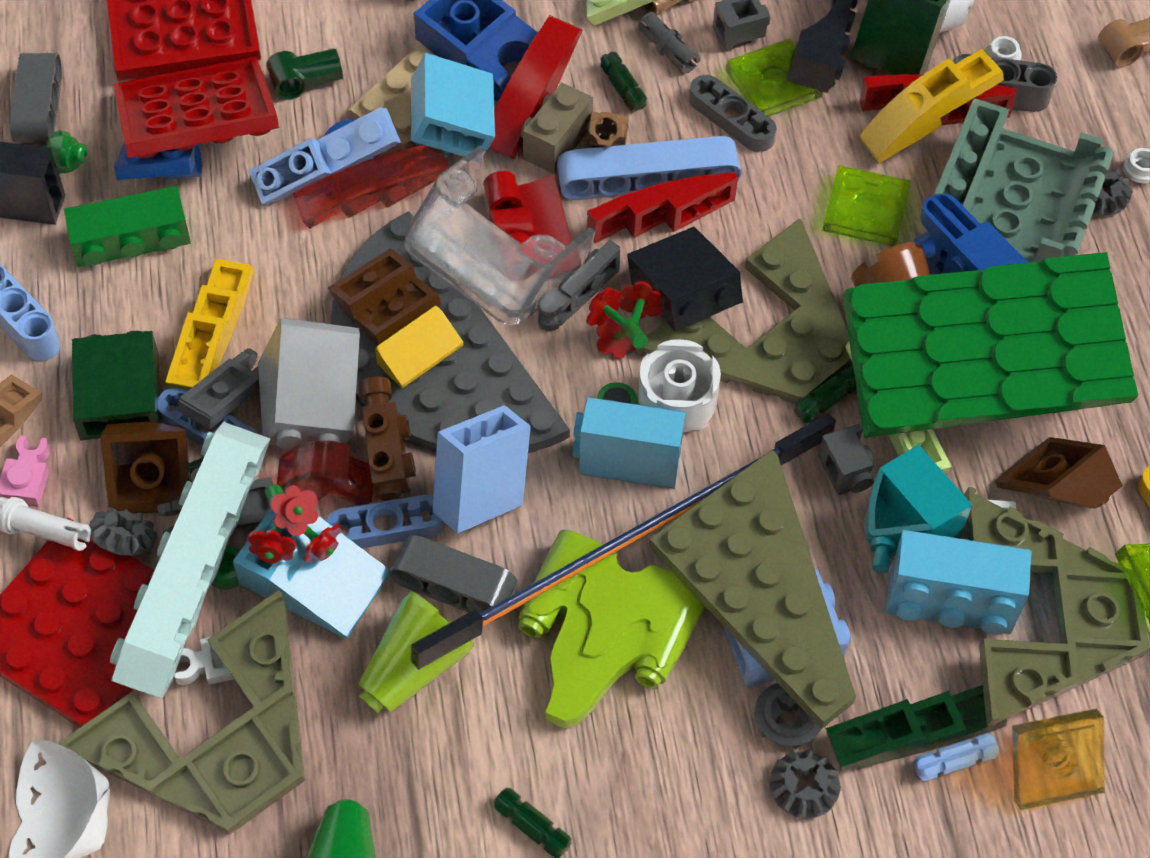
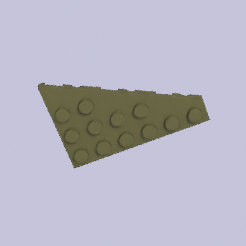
M771 450L649 539V548L807 715L823 729L854 704L856 695L778 455Z

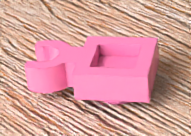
M21 435L16 442V449L19 454L18 460L6 458L0 477V497L7 499L18 497L23 499L27 505L39 506L49 475L48 466L43 462L50 455V446L47 438L42 437L38 448L28 450L29 442L27 437Z

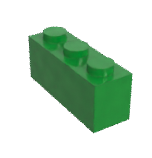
M178 185L64 209L70 245L77 267L98 265L106 261L136 257L144 253L174 249L182 245L191 244Z

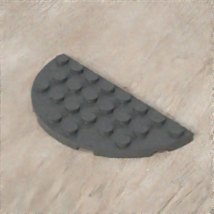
M410 211L380 228L360 247L345 268L341 279L390 248L413 265L417 278L439 294L442 305L438 308L443 311L464 343L461 348L402 389L377 364L375 349L378 345L351 320L335 299H333L331 324L359 328L356 400L362 408L365 407V404L360 402L359 382L370 377H385L391 383L392 398L389 400V403L395 402L400 415H407L411 439L406 440L429 450H437V435L439 431L504 405L531 426L528 453L551 447L570 438L568 426Z

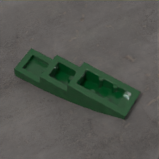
M983 685L952 696L950 691H946L912 704L906 699L825 729L841 770H847L920 754L1006 727L1007 719L993 726H987Z

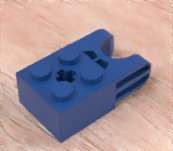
M428 0L414 12L416 40L438 57L492 73L494 100L496 102L499 101L511 78V75L502 66L509 62H520L538 33L516 16V10L503 0Z
M947 193L935 194L924 201L920 219L928 232L916 237L914 242L916 246L920 243L925 251L930 275L985 270L990 266L1029 263L988 221L980 224L953 196Z

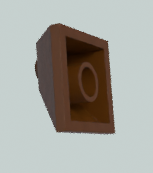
M154 422L108 424L101 434L108 508L112 507L117 511H124L127 508L128 512L133 514L158 512V505L180 500L187 481L191 482L185 428Z
M1054 437L1047 438L994 481L997 488L1094 509L1107 503L1109 497L1122 487V483L1105 445Z

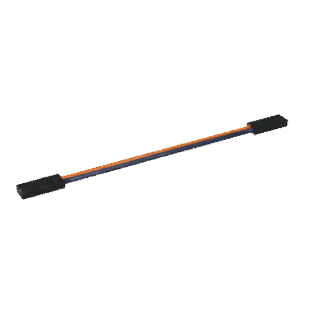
M827 413L775 442L773 451L778 455L781 466L821 444L822 436L833 432L836 420ZM758 459L481 613L474 609L411 644V662L419 670L480 636L482 628L490 622L683 515Z

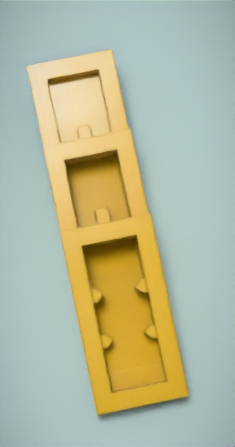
M215 258L208 283L201 286L193 313H187L167 374L166 385L190 390L219 367L243 309L255 273L252 265Z

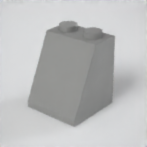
M280 318L258 361L262 436L270 438L269 445H277L283 449H315L322 453L341 452L354 432L359 328Z

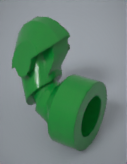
M58 130L51 134L49 141L44 145V147L51 148L58 172L61 174L76 170L85 162L84 157L88 156L86 145L79 143L75 138L71 137L70 132Z

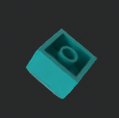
M919 444L880 467L873 485L864 518V532L866 540L871 544V551L874 553L872 569L878 573L889 572L891 555L894 556L903 530L960 539L972 508L971 502Z

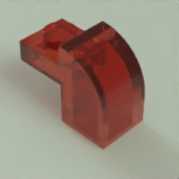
M311 441L299 444L279 457L277 485L281 486L284 494L288 486L295 485L301 491H313L318 501L330 494L358 506L369 504L372 502L373 497L370 465L367 462L349 456L350 445L334 441Z

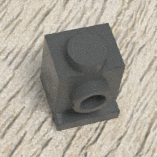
M722 0L715 2L712 27L726 52L733 50V45L766 36L767 26L770 25V14L767 6L761 5L759 0Z
M860 424L822 436L818 458L838 496L850 491L853 493L865 491L874 483L871 476L872 468H874V458L867 445L863 446L860 442L863 431Z

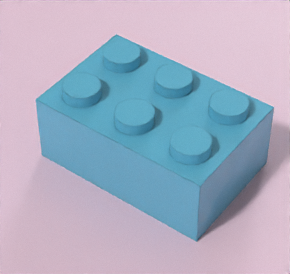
M903 530L890 568L886 614L897 615L900 619L907 621L919 619L936 621L950 628L966 626L979 628L988 634H1011L1029 596L1032 550Z

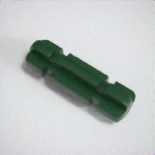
M611 51L608 54L602 55L600 66L605 74L609 76V80L621 98L625 99L624 102L629 110L636 112L639 109H643L646 106L647 96L640 87H637L639 84L626 65L622 64L623 61L618 53Z
M852 366L838 373L839 378L834 376L810 393L812 397L805 396L795 404L794 409L796 416L802 422L809 423L819 416L818 411L823 413L845 398V392L852 393L857 388Z
M508 787L503 789L494 800L495 810L505 818L511 817V823L538 845L543 843L545 846L544 850L554 858L563 856L571 845V837L559 827L554 829L552 826L554 823L529 802L525 801L522 803L520 800L521 796L513 789Z

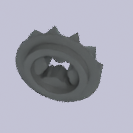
M1120 169L1115 171L1108 170L1104 174L1105 180L1102 187H1109V191L1107 193L1101 188L1098 200L1094 201L1095 208L1093 214L1113 215L1124 210L1129 204L1133 192L1129 188L1130 179L1122 178Z
M109 507L106 512H96L89 524L91 539L101 548L119 555H140L146 553L153 548L157 537L153 522L143 520L142 513L133 514L128 512L127 508L124 511H117Z
M778 683L766 688L757 699L754 722L757 723L762 738L767 737L775 743L777 748L784 745L792 746L795 750L800 745L808 742L812 743L821 728L802 708H800L796 717L797 724L794 725L791 721L777 724L782 714L780 708L791 712L798 710L800 706Z
M810 748L803 752L791 750L782 759L777 760L770 775V791L775 802L785 812L799 818H815L824 815L835 805L841 790L839 770L831 765L827 756L822 757L815 754ZM815 772L813 786L816 789L813 790L811 787H806L796 795L795 792L799 779L795 775L798 774L801 777H805Z

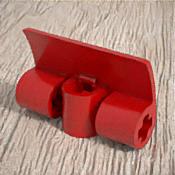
M496 171L484 179L483 185L490 210L488 218L492 243L498 244L505 276L508 279L522 281L539 278L576 265L577 257L553 173L522 185H517L515 175L509 171Z

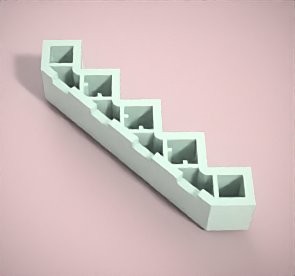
M223 422L215 433L208 432L201 450V455L204 456V459L194 482L187 481L179 500V505L183 507L172 532H165L157 550V556L161 558L149 585L142 584L137 594L134 609L138 611L125 639L119 638L113 649L110 663L115 664L116 668L111 681L163 698L173 681L184 645L195 628L206 592L217 575L228 539L238 525L249 489L259 474L270 438Z

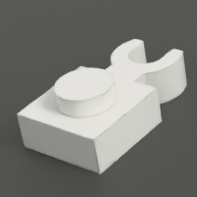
M210 637L200 639L202 651L194 652L191 649L183 648L179 663L189 662L190 666L185 671L175 673L177 684H190L202 674H206L209 685L234 680L207 641Z

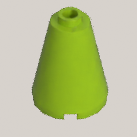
M410 591L406 597H403L358 683V686L364 690L359 695V698L378 714L383 708L390 713L468 655L474 646V643L469 641L418 670L411 662V644L452 621L448 622L438 613L439 610L413 591Z

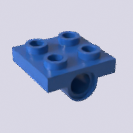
M123 143L114 165L117 180L164 176L165 179L169 180L200 177L202 175L201 144H197L194 148L186 151L172 149L158 152L157 155L150 158H128L125 143Z

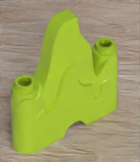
M571 530L559 531L535 582L604 544ZM616 552L526 602L518 617L520 621L518 628L529 637L540 638L542 634L549 632L559 618H565L553 645L550 657L553 690L545 711V720L564 729L579 724L594 710L611 686L621 676L634 668L636 670L635 679L637 682L645 687L657 689L659 684L666 682L670 672L676 665L705 606L674 573L655 565H649L639 572L626 571L618 564Z

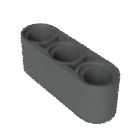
M21 53L19 55L10 113V133L13 142H47L51 134L55 132L62 82V64L59 53Z
M971 54L959 55L953 62L956 64ZM991 57L1003 71L1004 81L997 85L1015 88L1016 98L1012 109L1039 112L1048 107L1057 81V73L1052 67L1043 63Z
M418 535L407 537L389 571L390 577L400 586L466 612L476 609L481 613L509 598L518 582L517 578L510 571L501 566Z

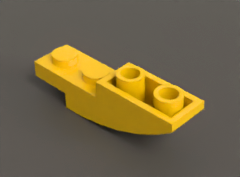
M983 48L956 64L948 58L919 77L889 102L859 135L860 140L877 162L881 163L942 127L941 117L1004 81L1003 71Z

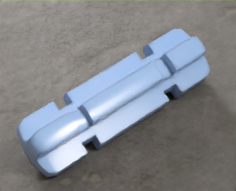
M986 733L974 737L975 741L973 742L967 739L937 749L936 754L928 752L918 755L913 762L917 776L921 781H927L938 777L937 773L941 772L945 775L976 765L977 760L985 762L996 758L999 747L994 736Z

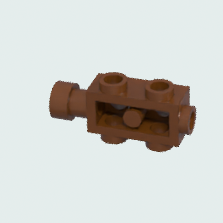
M370 377L359 382L360 402L365 404V407H363V424L366 431L372 484L376 490V498L387 501L399 498L401 493L411 492L409 478L416 477V468L412 452L406 453L404 440L411 439L407 415H400L395 402L389 403V400L392 398L390 380L385 377Z

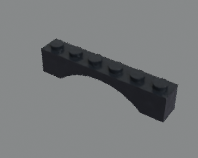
M830 0L831 9L828 14L814 25L801 30L791 57L786 81L828 93L832 80H840L846 61L840 58V56H845L851 38L845 32L850 33L856 12L850 9H855L858 0Z

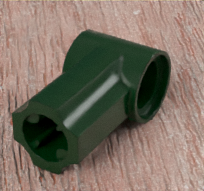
M335 48L298 57L293 52L280 51L270 56L266 63L275 94L283 100L298 98L305 92L306 87L343 79L340 58Z

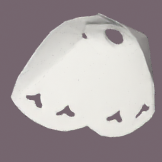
M33 740L24 755L19 772L16 806L22 823L11 840L9 858H83L101 849V845L105 842L108 826L107 807L110 796L108 779L72 750L48 740ZM38 753H41L42 758L46 761V765H42L35 771L34 766L39 762ZM31 787L42 793L33 805L31 804L33 797ZM30 838L35 848L24 855L23 852L27 849L26 840Z

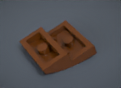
M391 248L328 287L330 294L344 312L377 345L387 340L434 306L440 307L442 305L439 294L417 278L413 265Z

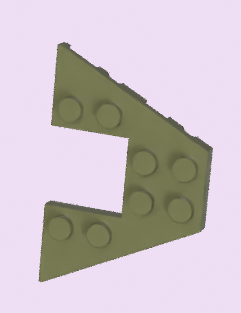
M801 219L796 220L746 259L745 269L795 310L746 349L711 317H707L677 331H674L665 321L647 335L648 342L645 347L641 349L635 348V353L642 356L643 353L651 354L657 349V345L665 341L681 339L696 342L703 347L705 353L711 358L713 355L717 360L721 373L720 381L728 383L729 380L752 386L754 392L767 396L775 395L783 401L796 404L805 396L812 397L810 394L812 391L832 377H838V373L853 364L846 351V345L849 342L847 327Z
M968 487L964 493V496L972 504L966 521L968 540L1032 550L1030 573L1052 574L1061 641V643L983 639L979 645L987 726H993L1134 661L1149 651L1150 646L1138 571L1122 563L1110 561L1106 555L1091 547L1084 550L1063 539L1064 534L1038 520L1026 519L1021 515L1020 511L1012 507L1006 510L975 494L977 489Z
M280 590L207 639L254 707L181 759L133 691L58 744L72 750L88 763L232 834L305 781L285 598Z

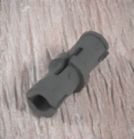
M649 12L641 18L647 26L639 22L638 29L656 45V50L660 55L664 56L666 54L685 74L696 68L697 65L691 60L693 59L696 63H699L700 56L682 41V36L676 29H670L655 12Z

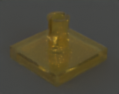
M1097 708L1012 726L1014 801L1020 810L1105 793L1104 717Z

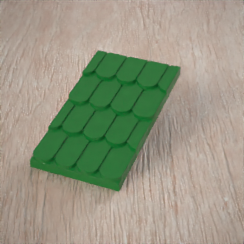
M1107 252L1044 258L1039 262L990 266L985 270L914 276L911 280L861 284L856 288H847L842 297L864 438L1132 403L1139 395L1135 379L1133 378L1134 372L1128 345L1125 341V331L1120 308L1117 305L1118 299Z

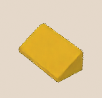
M434 306L376 347L377 364L403 389L461 348L464 343L443 311Z

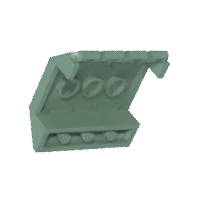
M974 98L934 195L947 193L956 198L980 224L988 221L1028 262H1039L1044 258L1078 254L1085 236L1084 229H1087L1095 208L1094 201L1098 200L1105 180L1104 174L1108 172L1114 151L1110 147H1101L1103 139L1082 132L1075 151L1004 129L1009 109Z

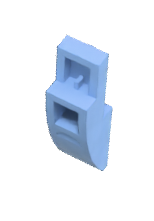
M380 107L318 140L310 138L248 171L262 205H267L303 193L351 173L375 161L374 156L401 142L388 110Z

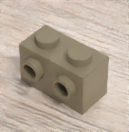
M562 82L553 94H547L537 114L533 118H528L522 127L523 159L555 174L558 171L557 158L566 151L574 150L590 129L593 97Z

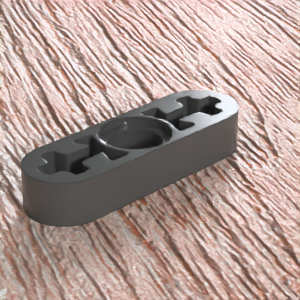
M701 75L692 80L689 93V102L692 107L752 151L764 152L774 145L777 127L770 117L714 76ZM733 108L739 110L742 115L737 118H730L725 116L723 111Z

